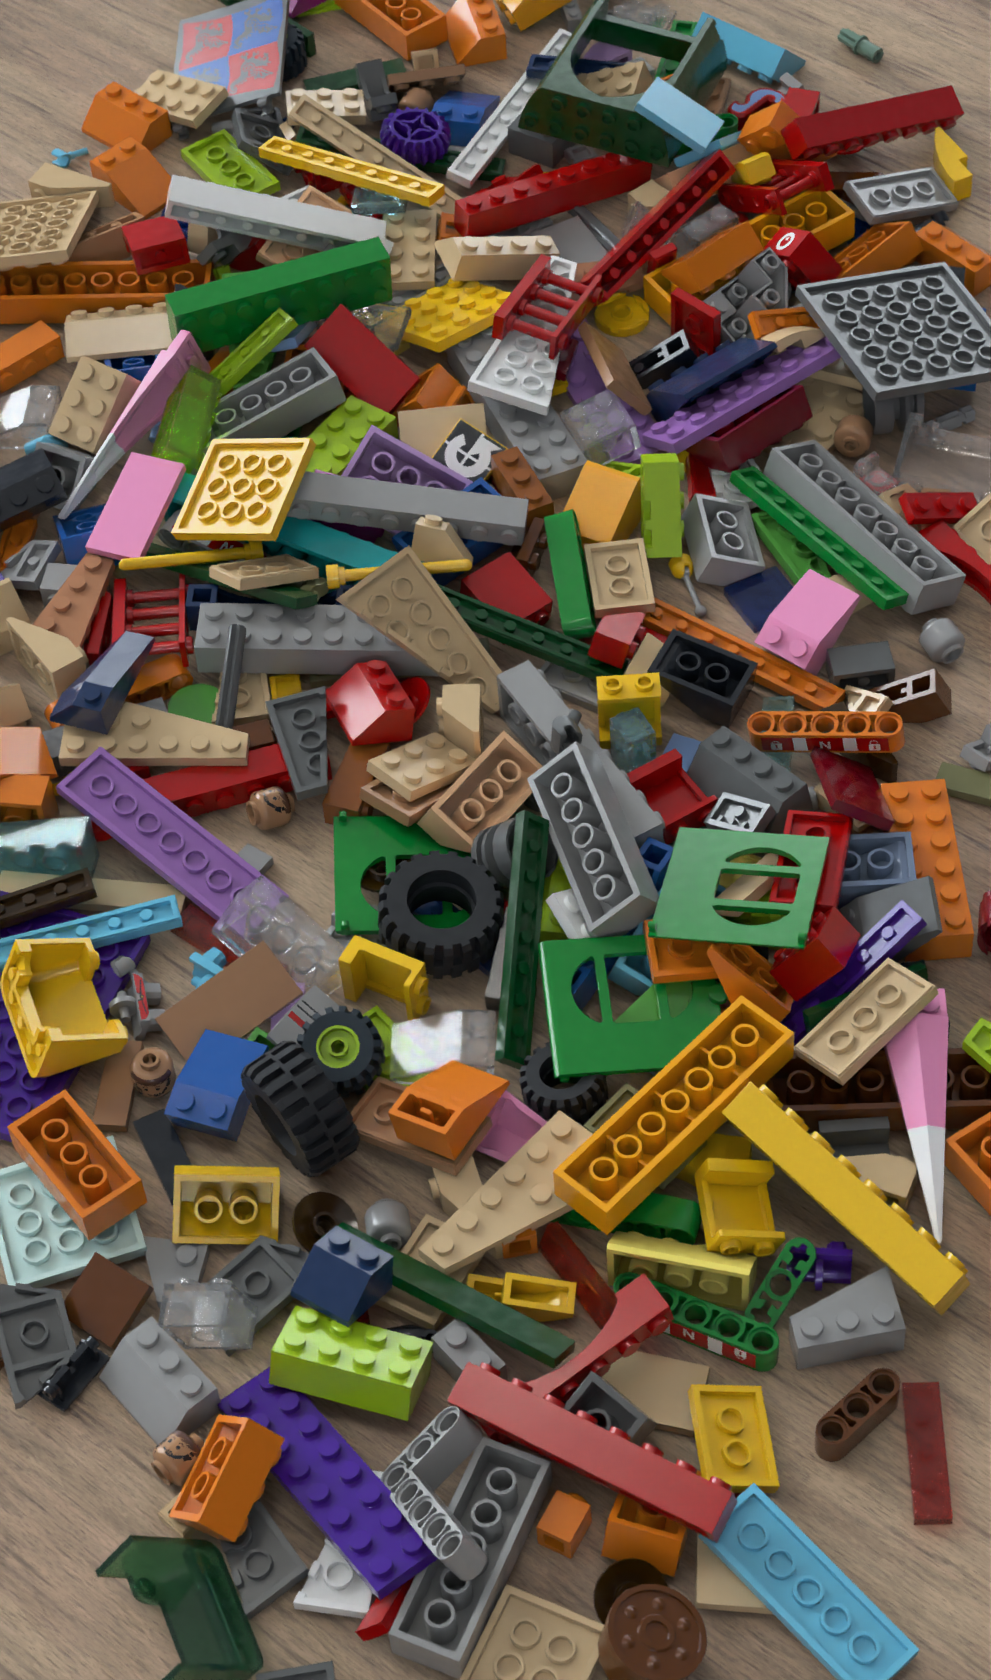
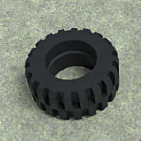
M440 850L429 851V855L423 856L422 853L412 856L409 863L406 860L402 861L396 866L395 872L392 871L387 875L384 880V886L381 887L379 893L378 928L381 944L389 949L425 962L426 974L433 975V979H443L445 975H451V979L461 977L463 971L467 970L468 973H472L479 969L480 962L482 964L487 963L492 957L493 951L496 950L504 917V895L500 891L498 880L494 876L490 877L491 871L483 864L477 866L475 859L467 855L465 858L459 857V853L449 851L448 854H440ZM445 901L460 906L468 912L470 917L458 926L441 929L424 925L412 915V912L423 904Z
M282 1041L244 1067L240 1076L242 1079L241 1083L248 1100L252 1104L253 1110L284 1156L304 1176L318 1177L357 1150L360 1137L351 1113L347 1110L345 1102L339 1096L331 1080L324 1074L323 1069L319 1064L317 1065L308 1052L304 1051L302 1046L294 1041Z

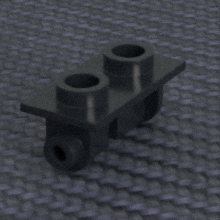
M89 1336L86 1340L81 1339L76 1346L77 1350L69 1358L71 1366L68 1367L64 1364L51 1380L47 1379L44 1382L45 1387L37 1395L62 1412H65L107 1364L110 1357L97 1349L100 1344L93 1337Z

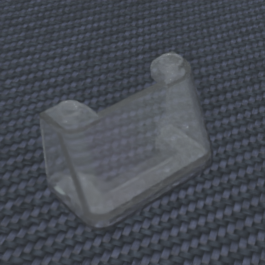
M909 412L892 475L893 483L896 486L908 483L917 492L923 491V488L950 489L949 492H973L977 504H979L991 493V439L942 430L939 428V423L933 422L931 427L923 422V414Z

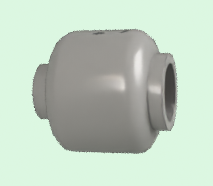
M932 618L923 625L919 643L933 662L948 664L962 655L965 638L951 619Z
M385 1198L376 1201L367 1209L364 1216L367 1235L397 1250L406 1245L412 1235L409 1211L404 1204Z

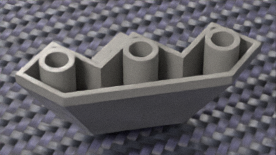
M768 247L753 258L737 277L703 301L721 312V343L727 340L733 343L739 338L755 339L748 319V314L751 311L788 308V268L771 247Z

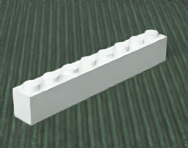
M172 175L164 218L324 251L329 243L338 248L371 239L374 235L385 238L387 222L373 217L361 216L346 211L333 210L177 175Z

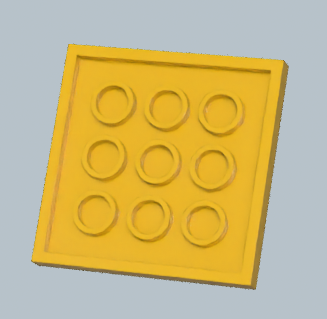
M450 278L448 283L440 287L430 288L426 291V294L418 298L408 299L404 305L396 309L384 311L383 315L374 319L373 322L375 329L379 332L440 353L493 326L494 314L511 292L499 290L496 287L487 286L478 281H452Z
M312 438L212 439L171 534L176 540L276 541L316 444Z

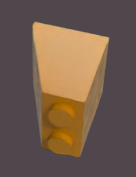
M495 0L500 11L504 12L510 25L516 24L520 31L525 30L572 1Z
M588 460L586 461L564 508V511L572 509L575 511L580 528L583 551L584 544L628 540L641 520L640 477Z

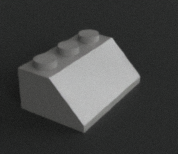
M695 493L682 514L681 520H684V533L696 581L726 586L762 572L765 569V564L748 503Z
M152 1316L122 1338L99 1376L101 1382L157 1445L176 1430L183 1431L189 1435L219 1412L217 1404L221 1401L215 1385Z

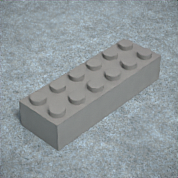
M312 347L171 425L165 431L176 454L191 475H197L212 439L281 438L325 412L336 408L341 403L347 401L337 375L317 350Z
M575 741L528 777L527 780L542 817L549 820V834L589 932L599 937L623 936L655 913L659 895L599 755Z
M482 1436L448 1508L484 1551L486 1564L480 1574L469 1581L461 1580L439 1559L416 1574L388 1633L392 1653L460 1679L506 1586L553 1482L551 1461Z

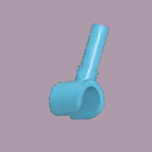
M85 147L66 153L56 148L51 154L57 157V159L52 161V163L66 168L70 164L71 159L88 154V149Z

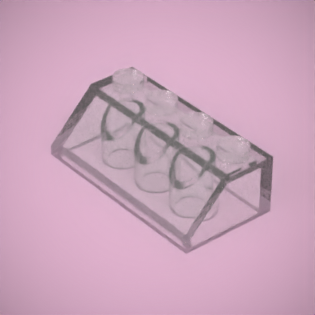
M262 875L238 892L212 928L211 933L238 957H241L264 940L301 989L303 995L314 985L327 996L342 986L338 959L345 950V947ZM299 997L297 1000H295V1001H294L293 1003H291V1004H292V1005H295V1004L297 1003V1001H298L301 997Z

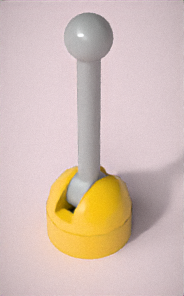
M682 553V557H672L668 562L672 575L676 579H684L696 607L695 614L698 617L705 616L707 612L706 607L701 605L689 578L694 571L690 555Z

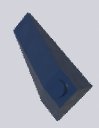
M125 631L61 694L49 717L50 721L107 735L155 642V638Z

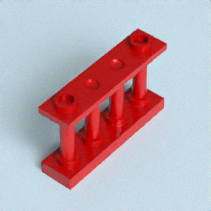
M771 158L776 175L771 177V181L759 186L724 183L718 189V199L724 210L783 216L787 214L784 201L803 191L828 192L835 187L827 162Z
M541 254L494 314L492 338L503 340L509 331L513 332L516 330L550 343L548 358L554 360L559 351L566 349L570 337L593 306L601 302L604 289L601 288L602 276L599 274L596 275L589 286L553 274V270L550 269L551 257ZM550 284L581 295L578 301L542 288ZM538 299L569 310V313L565 317L531 303ZM529 315L558 327L552 332L519 320V318Z
M179 573L178 588L134 592L133 589L128 590L126 578L114 579L112 644L125 631L152 637L179 635V640L154 643L148 656L180 652L183 667H189V654H194L193 637L189 636V623L185 608L188 586L192 583L187 584L186 575ZM179 600V605L133 609L135 604ZM179 617V622L132 626L135 624V621Z

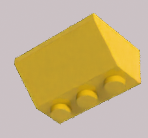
M175 1165L172 1243L250 1245L260 1235L275 1239L278 1242L279 1167Z

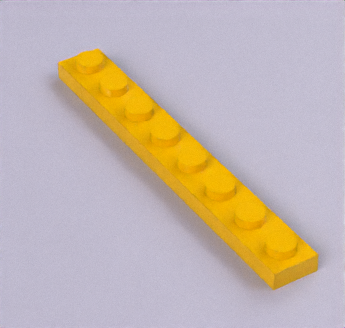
M273 136L258 148L259 157L271 160L274 163L285 164L295 169L309 171L315 175L333 178L336 181L350 183L357 187L398 197L401 200H408L422 206L430 207L445 195L444 184L281 137Z

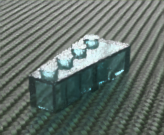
M90 816L0 823V874L2 870L65 875L88 867L90 876L93 878L100 854Z

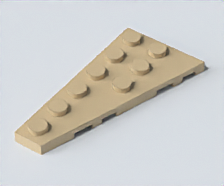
M409 545L336 599L450 684H480L482 707L491 714L499 710L497 675L503 672Z
M124 701L107 735L64 725L59 762L61 766H79L101 746L125 766H247L250 739L249 734Z
M559 1110L418 1248L419 1256L438 1271L449 1275L483 1257L485 1251L501 1243L506 1245L516 1240L515 1236L531 1228L533 1231L573 1210L572 1207L554 1194L553 1171L579 1148L592 1133Z

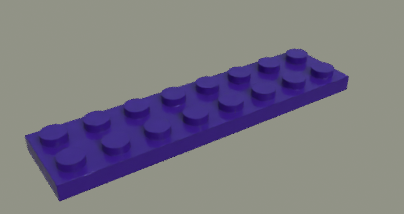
M269 1367L221 1399V1402L217 1404L219 1412L222 1415L250 1418L285 1438L281 1446V1457L277 1464L270 1469V1472L376 1597L381 1600L438 1558H436L390 1499L391 1491L306 1395L298 1391L269 1384Z

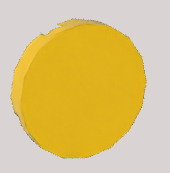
M616 293L607 301L597 305L594 312L597 328L604 334L613 337L636 335L644 330L649 323V307L646 301L637 295L630 297L626 296V293Z

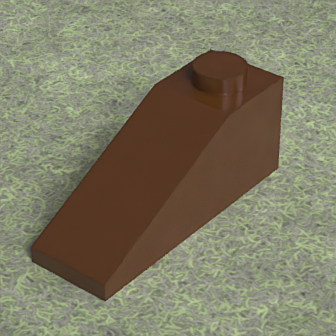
M935 668L867 690L889 697L893 705L888 712H895L900 715L903 723H925L952 714L951 689Z

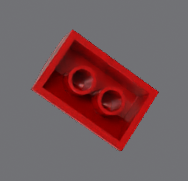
M370 660L364 663H356L326 691L327 703L352 746L412 740L415 707L386 661Z

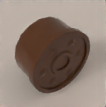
M658 1584L634 1586L623 1592L608 1612L606 1623L602 1628L598 1641L599 1662L610 1680H685L697 1669L705 1655L707 1646L705 1625L696 1607L676 1590Z

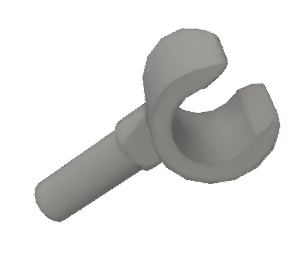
M119 956L110 962L111 968L119 978L127 973L130 977L132 973H138L135 969L134 961L129 957Z

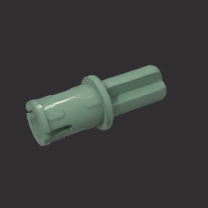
M842 28L840 30L838 40L853 49L854 54H860L874 64L882 59L883 49L871 43L868 37L865 35L860 36L850 29Z

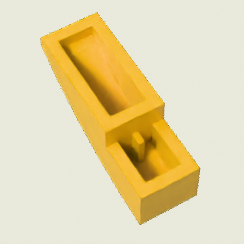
M941 127L935 128L933 150L934 170L958 201L970 197L973 174L967 169L968 156Z
M762 152L734 165L736 171L731 175V178L736 184L754 186L771 181V177L776 175L770 154Z
M510 1272L505 1273L504 1279L468 1273L465 1285L537 1322L573 1318L577 1284L575 1282Z

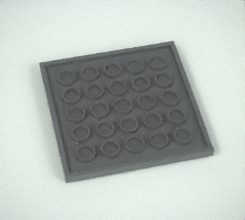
M946 262L797 285L796 297L874 402L991 381V319Z

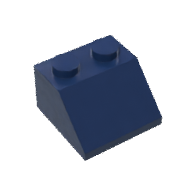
M336 1225L313 1245L291 1289V1296L349 1327L392 1289L394 1256Z

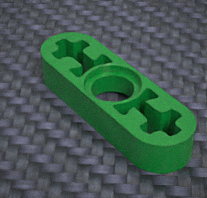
M797 1237L787 1242L745 1310V1317L756 1320L752 1312L755 1308L763 1309L767 1303V1300L761 1299L765 1291L770 1298L782 1302L779 1309L772 1304L767 1313L771 1317L768 1324L765 1322L761 1323L771 1328L776 1326L816 1262L817 1251L809 1240ZM806 1245L808 1247L806 1253L810 1258L807 1262L803 1260L798 1262L795 1270L801 1271V1274L796 1279L789 1270L780 1268V1265L785 1261L790 1266L794 1259V1255L790 1252L791 1249ZM779 1274L788 1276L791 1281L790 1291L783 1296L774 1294L770 1287L771 1280Z

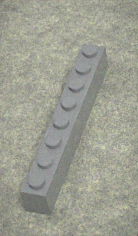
M305 471L287 516L298 519L321 520L329 523L352 524L360 527L368 526L384 528L386 530L414 532L415 524L420 516L436 515L441 517L442 521L450 523L460 538L522 546L527 523L529 499Z

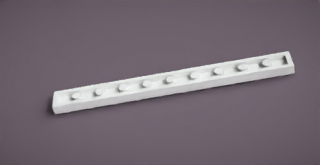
M560 28L539 55L558 56L572 33ZM526 72L522 75L449 167L446 174L447 179L470 189L508 140L507 127L523 111L526 103L542 79L527 78Z

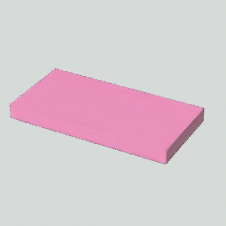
M131 452L85 546L87 552L117 560L145 557L187 470L184 463Z

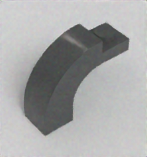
M382 58L356 63L354 69L359 90L363 91L365 111L370 122L384 120L388 118L389 113H396L395 106L398 103L396 92L390 93Z
M216 229L218 239L210 242L196 259L202 266L211 262L215 265L220 262L222 265H230L248 247L252 236Z

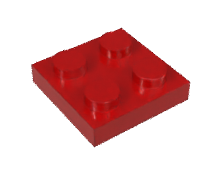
M678 287L671 292V336L684 329L699 347L701 354L707 353L710 356L716 352L715 348L721 344V312Z

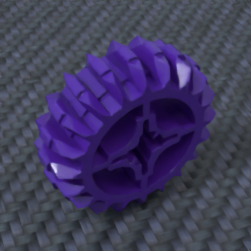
M406 106L405 110L397 109L396 113H389L388 118L383 120L380 139L381 145L407 162L413 163V166L418 163L425 166L426 162L435 163L436 159H442L443 154L448 152L451 134L449 123L445 121L444 116H438L437 111L429 112L428 108L422 110L418 109V107L410 109Z

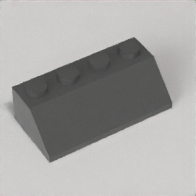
M724 725L699 744L687 774L707 797L715 795L719 799L722 793L726 792L771 804L776 814L763 833L783 834L788 810H814L807 783Z

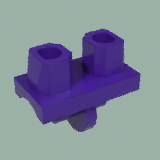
M831 1241L827 1244V1248L815 1247L817 1251L816 1262L804 1281L815 1282V1291H822V1282L851 1284L852 1249H847L845 1242ZM802 1245L800 1248L793 1247L790 1251L794 1255V1259L790 1266L787 1264V1270L796 1279L801 1274V1271L795 1270L796 1265L800 1260L807 1262L810 1258L806 1253L808 1248L806 1245Z

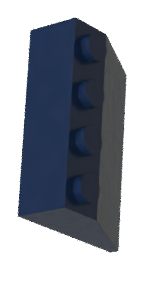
M739 338L733 343L730 340L721 343L715 348L716 352L709 356L707 353H704L693 361L694 365L686 369L685 366H682L671 373V379L666 382L660 379L648 387L650 392L646 397L652 407L651 414L657 422L668 420L679 409L688 408L697 403L696 400L699 397L716 392L723 383L734 381L741 377L744 371L760 366L778 347L777 344L773 341Z

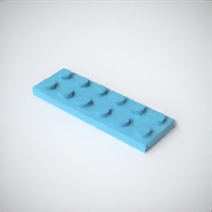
M755 1483L750 1485L736 1498L738 1502L717 1543L699 1534L698 1537L837 1680H892L918 1655L920 1649Z

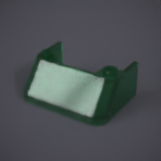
M130 1535L95 1570L97 1577L127 1579L136 1600L147 1605L160 1606L181 1663H178L162 1680H249L263 1667L262 1653L220 1550L213 1543L203 1539Z

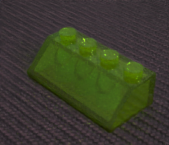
M192 365L188 368L167 398L152 449V457L184 463L187 469L185 473L188 474L194 468L197 470L200 468L205 457L202 450L207 446L211 437L208 429L213 425L217 415L213 410L217 407L222 397V393L219 392L222 380Z

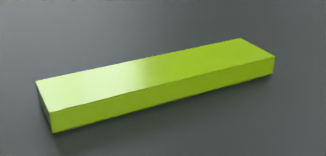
M278 308L207 375L198 386L214 402L222 398L298 324L290 315L281 308Z

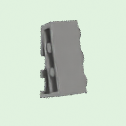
M887 1266L789 1317V1342L797 1370L904 1350L906 1327Z

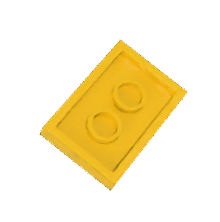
M691 1384L687 1393L701 1477L710 1480L711 1476H715L732 1486L730 1491L733 1493H743L753 1483L764 1493H776L780 1484L762 1387Z

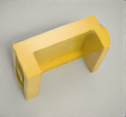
M659 672L596 677L600 747L602 749L662 745Z
M354 935L338 959L344 998L357 1002L365 988L404 1003L406 1005L408 1022L415 1025L421 1015L424 1016L428 1012L431 1005V997H429L428 992L429 978L426 975L425 962Z
M707 1158L695 1172L694 1176L708 1252H721L723 1255L754 1253L755 1256L765 1257L773 1254L786 1240L785 1232L775 1231L767 1182L775 1174L773 1161Z

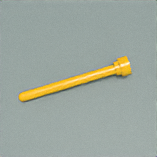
M248 541V544H243V547L126 558L120 560L119 568L127 571L238 559H257L264 557L262 541Z
M469 559L422 563L430 574L469 571L472 568V562ZM338 564L326 565L328 589L340 588V585H346L347 581L362 580L378 567L345 569V567H339Z

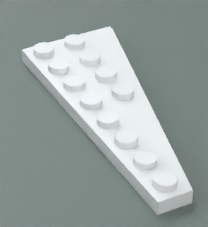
M551 255L550 269L553 270V274L574 281L577 263ZM550 284L542 288L571 299L572 292ZM538 299L531 303L565 317L568 314V310ZM529 315L519 318V320L552 332L558 327ZM516 330L513 332L509 331L503 340L496 338L469 379L467 390L547 416L560 351L555 359L552 360L548 358L550 343Z

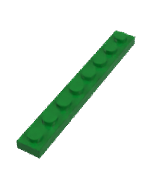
M751 466L732 471L729 482L756 503L760 509L774 518L779 525L792 533L798 541L810 548L816 556L823 559L838 574L853 584L857 590L871 599L877 607L887 610L906 604L909 594L756 467Z

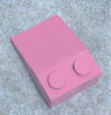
M809 569L769 615L754 642L783 660L817 676L826 660L827 649L833 648L862 596Z

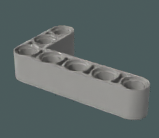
M449 1406L440 1412L386 1468L381 1476V1481L391 1491L390 1499L436 1558L461 1580L469 1581L478 1576L486 1564V1555L436 1494L435 1490L479 1445L482 1439V1431L458 1407Z

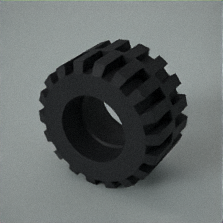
M550 1042L545 1043L546 1047L544 1048L538 1046L533 1050V1056L527 1055L524 1059L525 1066L520 1068L519 1080L524 1104L546 1121H549L560 1110L577 1123L580 1122L583 1126L608 1100L609 1093L606 1075L595 1074L569 1077L568 1082L576 1083L575 1085L565 1089H554L552 1087L563 1082L560 1081V1078L554 1077Z

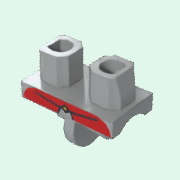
M132 973V987L127 989V992H117V997L109 1003V1010L112 1016L121 1018L123 1023L131 1020L134 1041H144L147 1031H163L155 1018L164 1013L165 1009L148 1008V1005H159L160 983L144 982L142 973Z

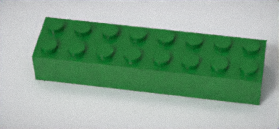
M378 236L165 294L171 339L173 341L180 330L190 331L201 352H206L244 341L278 308H281L290 315L298 325H302L308 321L314 322L328 318L340 304H343L349 311H354L393 300L390 256Z

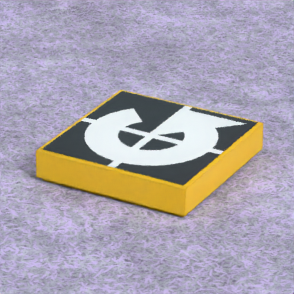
M460 418L431 458L473 482L481 477L487 482L492 475L491 455L508 448Z

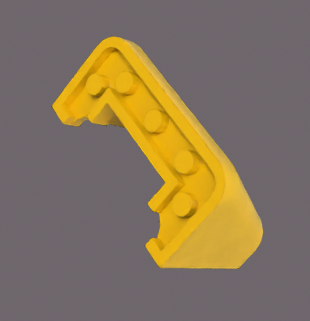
M90 937L15 939L1 975L0 988L23 1058L32 1078H46L119 1053L128 1042V1030L119 1019H112L107 1022L94 988L92 978L95 971L99 968L100 957L98 952L94 950Z

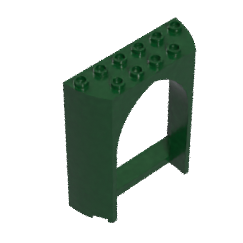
M595 0L526 103L519 119L518 128L669 168L683 143L634 110L645 92L622 97H602L587 89L577 79L572 69L591 39L680 62L679 66L666 82L704 107L727 69L724 40L720 39L715 27L716 22L713 18L708 17L697 36L692 37L608 15L609 0Z

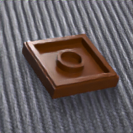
M95 1252L64 1300L68 1319L96 1339L116 1350L154 1288Z

